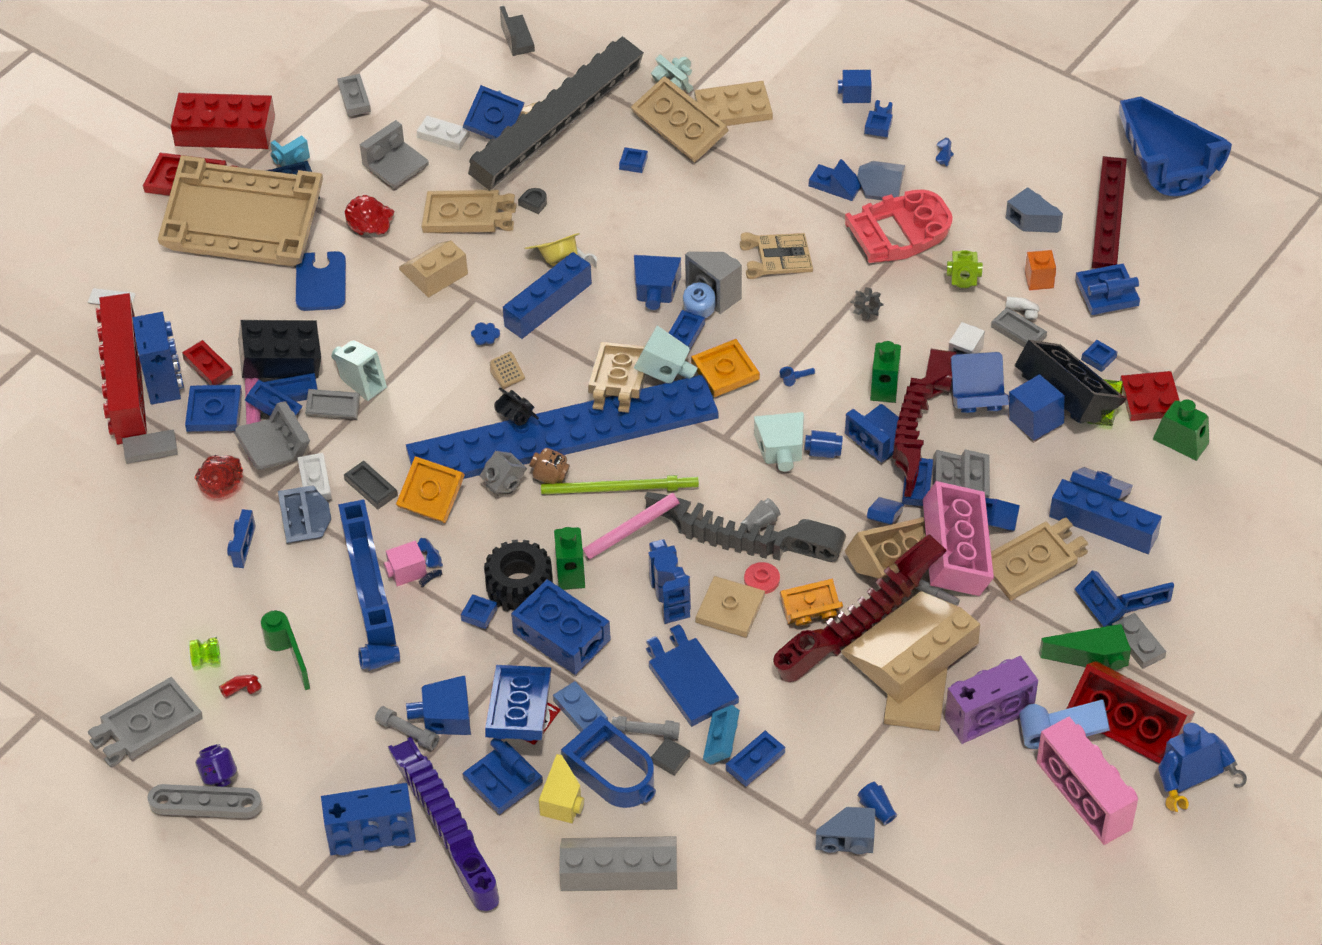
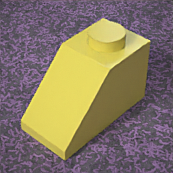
M556 754L539 798L540 816L573 824L576 813L581 814L585 799L581 797L580 784L562 755Z

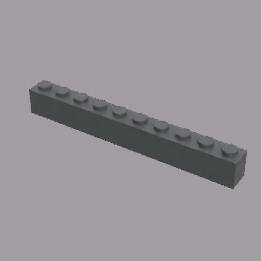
M623 36L616 42H610L605 51L601 54L597 53L589 64L582 65L573 77H567L557 90H551L542 102L538 101L535 103L530 112L527 114L523 113L511 127L507 126L497 139H491L481 152L476 151L469 160L468 174L489 191L638 69L644 52Z

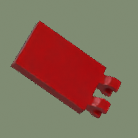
M159 153L143 184L145 193L170 196L181 155ZM205 158L206 163L227 166L225 160Z

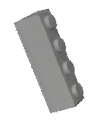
M677 836L562 838L559 870L561 891L677 889Z

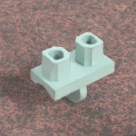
M661 54L655 59L658 66L651 72V75L656 82L665 76L671 78L670 81L688 93L694 89L688 83V76L691 75L692 70L690 69L691 61L687 57L674 58L672 63Z

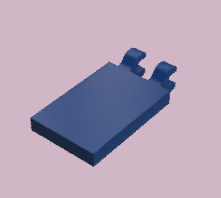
M680 624L670 628L672 633L670 640L676 648L666 653L656 636L646 640L649 646L646 648V651L652 658L649 661L650 670L691 727L712 717L713 712L739 703V696L697 638L688 641Z

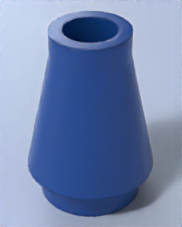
M365 644V647L358 649L361 669L371 671L394 662H400L398 646Z
M874 781L859 791L857 795L860 798L859 803L865 808H875V816L883 825L889 824L897 817V813L894 811L882 785L878 786Z

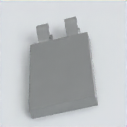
M170 677L100 717L101 724L88 731V734L91 736L89 742L95 749H98L112 736L116 743L106 746L103 752L107 756L104 758L106 763L110 767H114L120 763L126 754L130 759H133L203 719L202 712L177 682Z

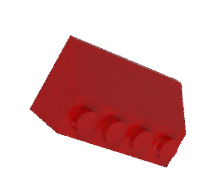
M1097 661L1086 665L1066 708L1069 709L1104 700L1110 731L1102 732V734L1159 764L1165 755L1166 744L1169 739L1182 734L1184 725L1191 723L1195 715L1194 711Z

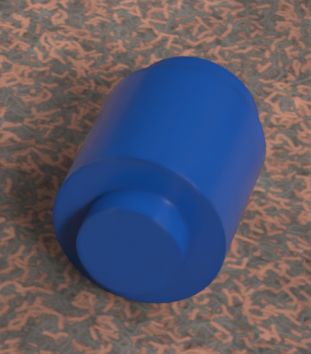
M811 430V435L805 436L804 450L809 451V456L834 458V456H841L843 436L836 435V432Z

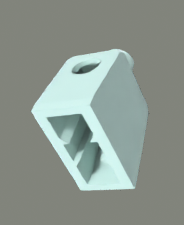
M656 326L634 369L663 382L672 383L677 374L687 379L692 378L698 367L685 361L690 351L688 346L659 326Z
M355 340L333 350L331 357L336 361L341 379L365 400L369 401L387 388L377 351Z
M803 412L754 416V436L765 463H777L778 469L786 472L793 469V462L802 460Z

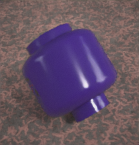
M220 744L202 749L195 763L203 783L215 785L216 787L229 785L232 782L230 778L237 772L231 751L226 747H221Z

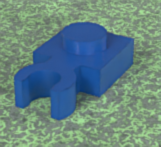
M876 100L874 111H869L864 134L888 137L893 120L892 102H889L888 106L883 108L880 107V100Z

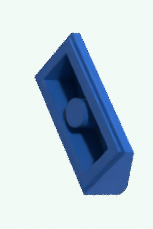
M1170 582L1117 597L1128 609L1126 612L1128 613L1171 602L1174 583Z

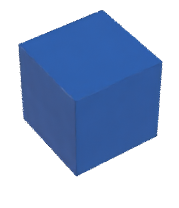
M1038 375L1009 391V420L1034 441L1064 424V395L1041 375Z

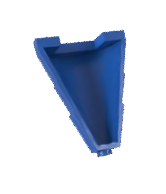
M1141 96L1120 101L1119 116L1126 138L1132 145L1134 154L1137 156L1141 169L1149 183L1160 193L1168 196H1183L1193 193L1210 182L1209 177L1216 170L1220 172L1232 147V144L1227 139Z

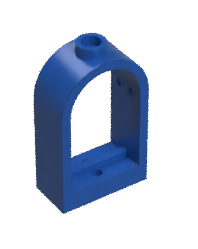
M601 715L561 749V755L573 774L613 806L621 808L635 807L643 802H649L656 793L654 788V765L650 755ZM604 741H607L642 769L646 777L642 782L633 787H617L609 783L583 760Z

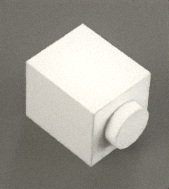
M961 322L949 342L948 351L956 352V354L980 353L984 344L985 331Z

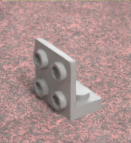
M397 120L360 144L362 165L392 188H396L429 165L428 159L404 142L402 124Z

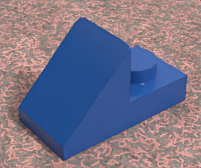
M842 159L839 160L834 169L818 164L808 183L809 187L850 201L854 200L861 189L857 175Z

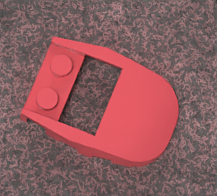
M924 189L906 191L904 196L895 198L890 194L882 197V201L874 205L868 203L862 206L861 213L853 216L850 212L845 214V225L854 234L866 253L869 263L907 259L935 246L947 236L953 220L952 213L944 200L938 194ZM893 216L911 245L903 247L898 245L892 246L877 221Z

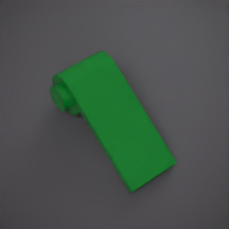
M277 610L265 613L261 619V628L266 647L276 652L290 648L305 690L310 689L307 669L285 613Z

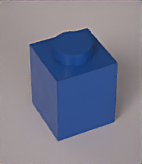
M843 70L842 79H838V94H842L843 103H871V70Z

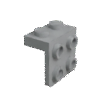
M286 401L276 404L268 420L238 426L234 431L235 436L254 467L259 470L298 461L297 457L303 456L310 442L308 434L303 430L296 419L295 413L291 411Z

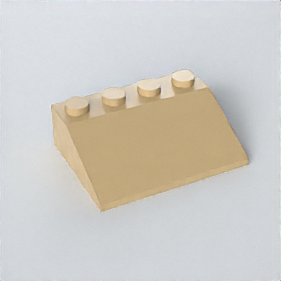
M920 591L844 648L842 654L900 704L979 643L981 624L961 607Z

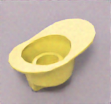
M580 233L570 235L555 242L533 245L524 249L538 247L546 262L551 266H555L572 252L577 254L575 237Z

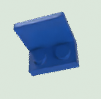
M883 404L878 405L866 415H861L855 409H852L846 413L845 434L882 463L893 455L899 417Z

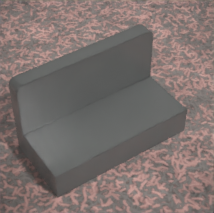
M500 6L501 27L512 56L534 52L535 45L523 14L508 17L505 6Z

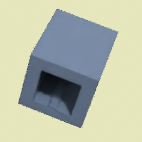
M1027 187L1007 201L1005 218L1022 231L1058 233L1061 231L1063 213L1043 199L1040 194Z
M844 808L816 830L815 850H823L828 853L836 851L852 852L854 854L873 853L875 808Z

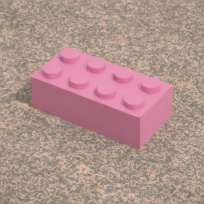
M936 481L923 498L926 536L930 534L947 552L929 567L930 586L980 596L994 578L985 492Z
M1070 716L1041 731L1037 764L1102 844L1106 845L1131 831L1138 796L1131 786H1127L1120 778L1116 767L1109 765L1104 759L1100 748L1089 741L1084 729L1079 724H1075Z

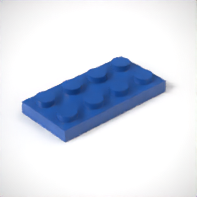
M496 665L485 726V737L500 740L506 738L523 739L525 741L542 740L551 681V667Z

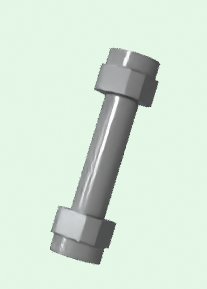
M385 706L380 707L376 713L375 721L379 722V724L385 727L392 726L417 739L419 745L429 750H433L437 746L440 737L435 732L429 729L422 730L397 717V712Z
M626 716L612 717L611 724L625 735L626 732L664 735V740L666 738L678 740L680 723L666 720L665 724L627 721Z

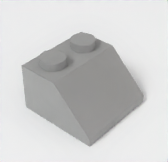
M687 252L685 254L686 288L698 282L709 285L715 292V311L721 314L742 299V265L736 258H732L725 252Z

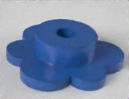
M480 322L475 325V330L471 331V336L478 345L492 344L500 336V330L495 328L493 323L485 324Z

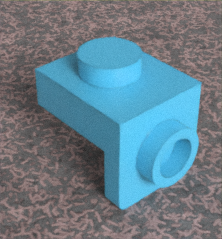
M303 136L296 138L283 147L275 140L270 142L272 150L270 155L277 165L280 164L283 167L304 162L310 158L308 142Z

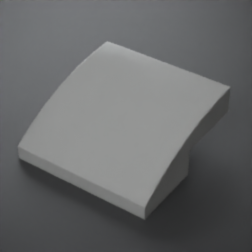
M966 449L962 455L936 450L933 455V484L939 481L985 492V498H989V455Z

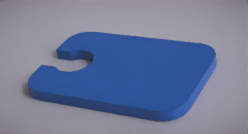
M315 252L304 253L302 263L296 265V306L299 310L339 309L345 305L346 258L342 252H327L329 264L325 268L313 266Z

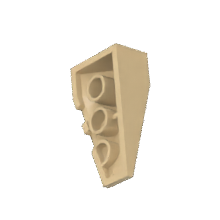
M924 517L857 532L844 550L856 572L883 579L887 578L884 570L889 566L897 574L899 570L894 562L912 546L926 537Z

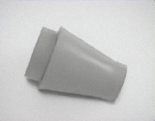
M767 498L765 501L760 500L741 523L747 524V533H751L754 524L761 526L760 529L768 524L776 522L777 517L781 513L776 504Z

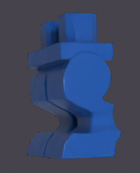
M665 539L649 543L650 584L652 588H655L657 600L664 605V624L690 618V576L685 574L683 567H678L675 546L667 547Z

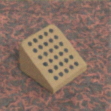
M511 351L489 362L490 373L502 389L525 379Z

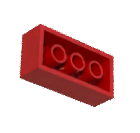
M178 93L171 122L174 145L181 147L269 149L275 120L272 95Z

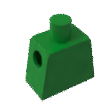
M891 341L875 344L870 401L896 403L901 345L894 344ZM883 374L890 376V381L887 383L881 382V376Z
M1192 400L1174 401L1163 416L1153 440L1197 461L1209 445V417L1206 413L1195 409L1196 404Z
M564 527L562 529H555L558 587L563 590L585 588L581 528ZM574 562L575 569L567 570L565 564Z

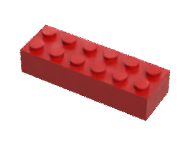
M130 293L99 297L100 308H96L97 321L101 323L100 327H97L99 342H103L99 346L101 361L104 360L103 364L100 365L102 380H106L102 384L103 398L107 399L106 403H103L105 419L110 418L108 420L109 434L115 435L117 445L123 444L122 438L147 434L142 369L132 317H135Z

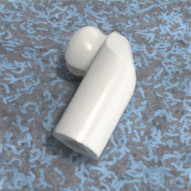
M1007 297L1006 307L1011 310L1025 311L1024 316L1026 319L1036 320L1038 318L1040 309L1037 304L1026 298Z

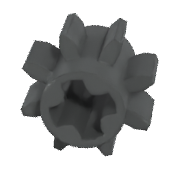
M865 287L864 293L855 291L856 297L850 302L856 308L853 313L857 315L862 314L864 319H869L870 314L878 316L880 306H884L879 299L881 293H872V288Z

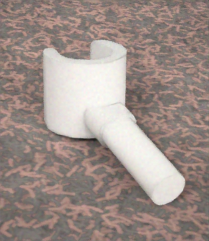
M577 247L578 256L593 264L594 267H597V257L589 253L585 255Z

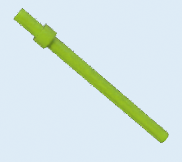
M668 475L667 478L541 484V494L649 489L678 491V488L699 487L698 477L677 478V475Z

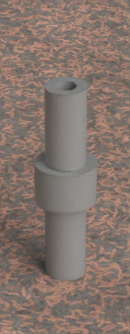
M922 579L919 585L915 587L934 597L956 606L959 605L960 599L943 591V588L930 586V583Z

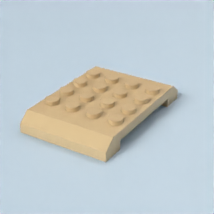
M181 155L157 240L160 245L173 251L286 266L302 263L320 194L323 175L322 173L300 170L295 175L206 163L205 158Z

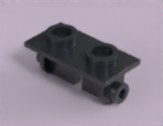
M499 387L503 395L494 404L497 413L508 418L518 426L524 425L531 416L537 420L539 419L532 411L535 407L526 398H521L513 390L507 392Z

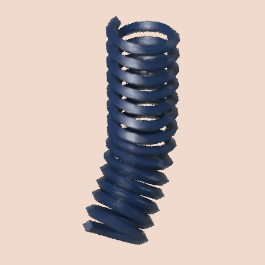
M438 569L433 570V572L431 571V573L428 572L427 575L419 580V584L422 585L421 587H424L433 578L441 577L443 575L442 570Z

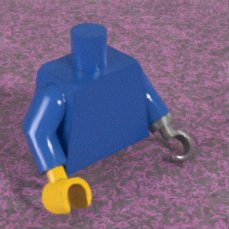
M1187 723L1183 727L1182 734L1169 739L1166 744L1165 755L1158 766L1164 790L1169 793L1166 799V807L1174 812H1178L1177 801L1181 809L1186 810L1189 806L1187 798L1178 795L1179 792L1223 773L1224 770H1229L1232 776L1237 773L1242 776V783L1234 784L1235 787H1242L1247 781L1246 774L1236 769L1235 766L1238 764L1226 743L1215 733H1208L1196 723Z

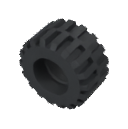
M517 539L512 540V543L509 544L507 542L501 543L500 548L495 547L492 550V554H488L486 563H484L488 597L490 600L497 602V607L503 606V610L507 612L510 609L515 610L547 579L553 583L550 556H547V551L544 548L540 549L539 544L535 542L530 544L529 540L518 542ZM517 573L529 575L522 579L509 578V576Z

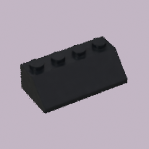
M1028 340L1014 365L1022 372L1021 376L1028 381L1041 375L1064 395V409L1070 412V417L1079 423H1096L1126 401L1122 394L1061 344Z

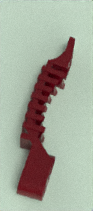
M931 348L926 377L922 379L911 378L910 386H907L901 411L899 412L893 450L895 466L900 468L906 476L905 497H911L919 472V462L922 461L921 448L924 445V440L917 439L920 435V431H916L918 427L917 418H922L923 413L921 410L929 409L928 399L945 391L950 392L952 383L951 357L956 355V352Z
M928 534L894 562L899 570L897 574L889 566L884 570L889 581L886 583L881 577L875 581L880 588L877 592L871 587L867 591L870 598L866 600L863 596L857 600L860 605L858 608L853 604L847 608L850 613L848 616L841 611L837 615L840 621L838 624L831 617L826 621L828 626L824 629L804 630L794 636L776 652L773 658L774 665L782 680L795 682L830 652L835 656L840 654L841 650L839 647L850 645L851 641L862 636V632L870 630L872 624L875 622L878 624L884 614H890L892 607L895 605L898 607L905 596L908 598L912 594L911 590L919 585L926 570L944 555L947 550ZM813 645L812 648L805 650L807 646Z

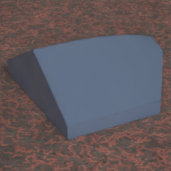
M871 161L859 166L857 178L864 191L865 198L882 200V197L890 194L894 198L899 197L905 165Z
M315 486L278 491L286 543L322 538L330 523L331 514L329 503L317 491Z

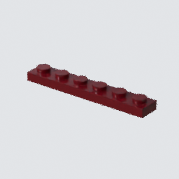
M1107 156L1102 158L1091 267L1094 269L1117 265L1127 158Z

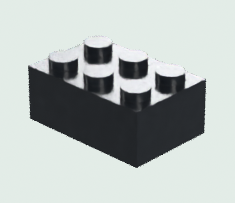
M240 320L238 345L242 378H290L315 373V378H318L321 352L317 320Z

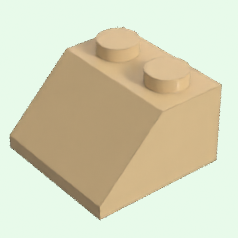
M452 240L438 243L399 266V270L428 298L468 274L466 254Z

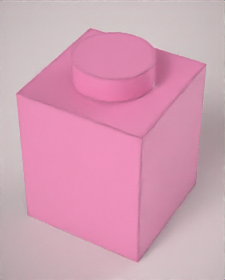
M416 541L386 550L387 562L383 563L388 578L393 577L396 586L412 582L427 575L425 559Z

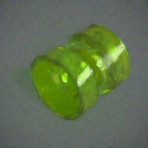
M218 637L208 638L203 644L199 639L189 641L192 667H200L203 663H210L211 665L221 664Z

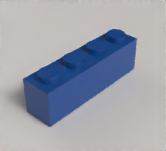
M574 252L569 254L503 306L504 327L521 339L526 337L592 284L591 264Z
M1065 479L1061 480L1052 496L1049 517L1059 521L1067 517L1074 527L1148 555L1159 535L1162 520L1161 515Z

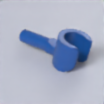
M786 366L781 368L779 373L780 377L783 378L784 384L792 386L795 384L796 379L815 374V369L810 368L794 372L793 368Z

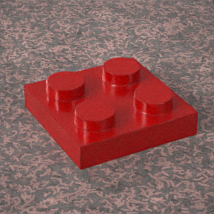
M1171 371L1121 375L1120 385L1123 396L1126 398L1125 404L1130 421L1163 418L1173 402L1180 401Z

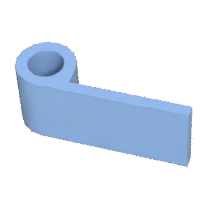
M1104 700L1050 714L1044 707L1038 704H1030L1019 713L1024 744L1030 749H1039L1041 731L1070 716L1075 724H1079L1084 729L1086 737L1110 731Z

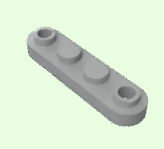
M160 784L153 787L147 797L150 809L154 813L161 815L252 818L262 809L260 794L252 788ZM162 801H167L165 804H159Z

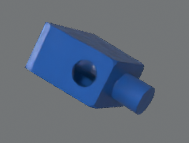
M634 255L637 300L645 302V306L648 309L657 310L660 307V303H670L673 301L681 278V257Z
M465 676L424 685L421 687L422 702L406 703L407 719L424 718L425 729H429L436 734L471 735Z

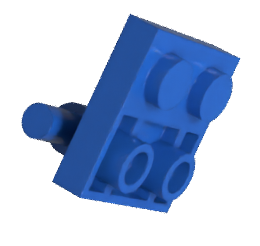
M1124 263L1076 272L1075 280L1091 315L1139 306L1140 298L1135 287H1139V280L1137 277L1130 278Z
M493 738L490 745L494 750L462 774L463 779L500 815L543 783V778L507 741L503 742L500 739Z

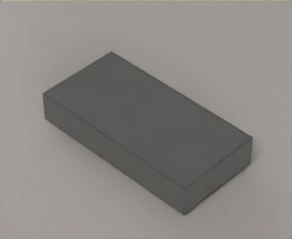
M362 461L344 474V480L377 510L398 496L397 489L365 461Z

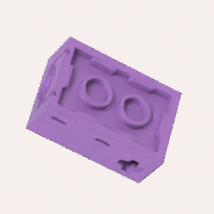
M1020 655L1014 659H1006L998 666L989 670H982L965 681H957L947 691L945 721L961 744L973 740L1019 719L1021 710L1027 705L1035 704L1038 679Z

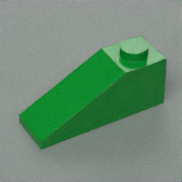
M1122 624L1041 638L1039 655L1042 659L1086 667L1087 664L1097 661L1113 670H1119L1129 665L1131 648Z

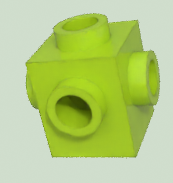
M968 250L952 251V261H947V276H951L952 285H956L959 288L977 286V277H982L983 263L978 262L977 252Z

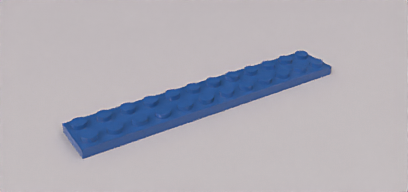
M698 375L690 379H681L672 383H664L641 389L639 398H631L629 412H619V396L605 397L603 410L593 409L594 400L537 413L538 420L531 416L521 426L507 420L405 445L411 465L416 456L463 472L465 474L464 479L479 476L486 462L495 451L512 453L525 465L531 462L535 452L540 454L544 448H550L563 455L718 419L719 412L707 382L702 375Z

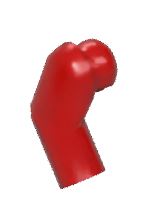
M254 674L238 675L220 685L219 690L227 698L244 687L247 688L249 694H253L260 690L262 686L258 682L259 678Z

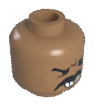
M544 448L540 454L535 452L529 466L533 468L532 475L535 479L545 484H556L558 482L563 483L570 464H567V457L550 448Z

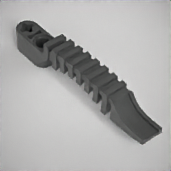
M647 492L644 497L646 499L645 509L668 495ZM677 498L680 504L661 515L670 519L676 525L678 532L685 534L687 539L692 540L695 537L698 539V542L703 544L705 541H708L710 546L713 547L722 545V549L729 550V548H734L737 553H741L743 550L747 551V554L751 556L757 553L760 554L761 558L765 559L768 555L773 554V559L779 561L784 552L791 551L823 561L834 562L838 559L846 539V534L840 528L809 519H802L797 525L779 532L774 531V525L768 524L763 536L760 535L761 526L754 524L751 533H747L748 525L741 523L738 531H736L735 522L729 520L726 528H724V518L717 516L713 524L712 511L707 510L703 517L704 504L697 503L691 514L687 513L691 502L681 498Z

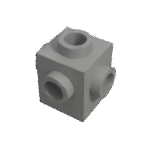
M495 451L486 462L480 477L487 483L486 487L496 494L500 492L511 494L518 487L527 467L512 453Z

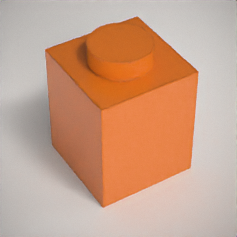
M1052 250L1027 252L1025 275L1029 291L1054 288L1056 264Z

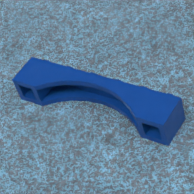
M365 500L338 504L368 644L396 645L393 621L382 582Z

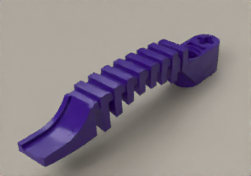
M411 737L398 745L388 746L393 760L408 786L410 785L413 795H416L423 808L425 807L434 826L436 825L437 833L440 837L442 836L443 844L446 850H449L461 883L474 906L481 911L494 909L499 903L496 879L479 852L473 833L470 829L468 830L467 822L462 818L459 808H456L453 798H450L449 791L444 787V783L439 778L436 769H433L431 761L428 760L427 756L424 757Z

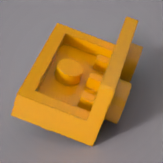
M833 578L779 592L787 624L795 622L796 626L811 623V618L819 616L822 617V620L830 619L831 617H836L838 615L837 612H840L843 608L842 602L838 600Z

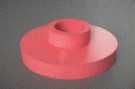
M758 562L746 569L744 583L747 586L764 590L765 594H768L779 586L780 573L772 564Z

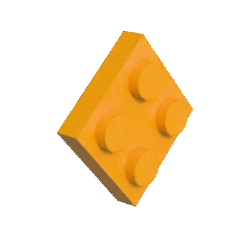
M737 339L691 356V363L698 367L696 371L699 375L703 376L714 397L760 379V372Z
M415 456L396 505L405 510L446 523L465 474Z

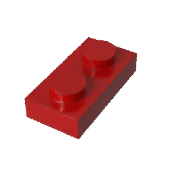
M203 340L182 352L183 359L209 385H218L233 375L232 368Z

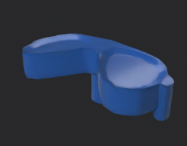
M947 137L937 143L938 148L942 149V151L936 156V161L941 165L945 164V166L949 165L948 162L954 155L951 151L952 142Z
M420 538L417 544L421 552H427L425 563L427 567H442L443 564L441 563L442 559L439 551L433 547L428 539Z

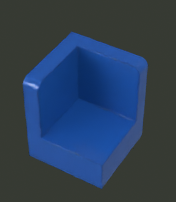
M985 498L988 526L1014 531L1020 505L999 499Z

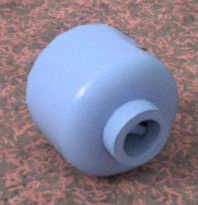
M698 282L689 285L683 294L684 310L705 318L709 317L714 312L716 306L715 292L706 283Z

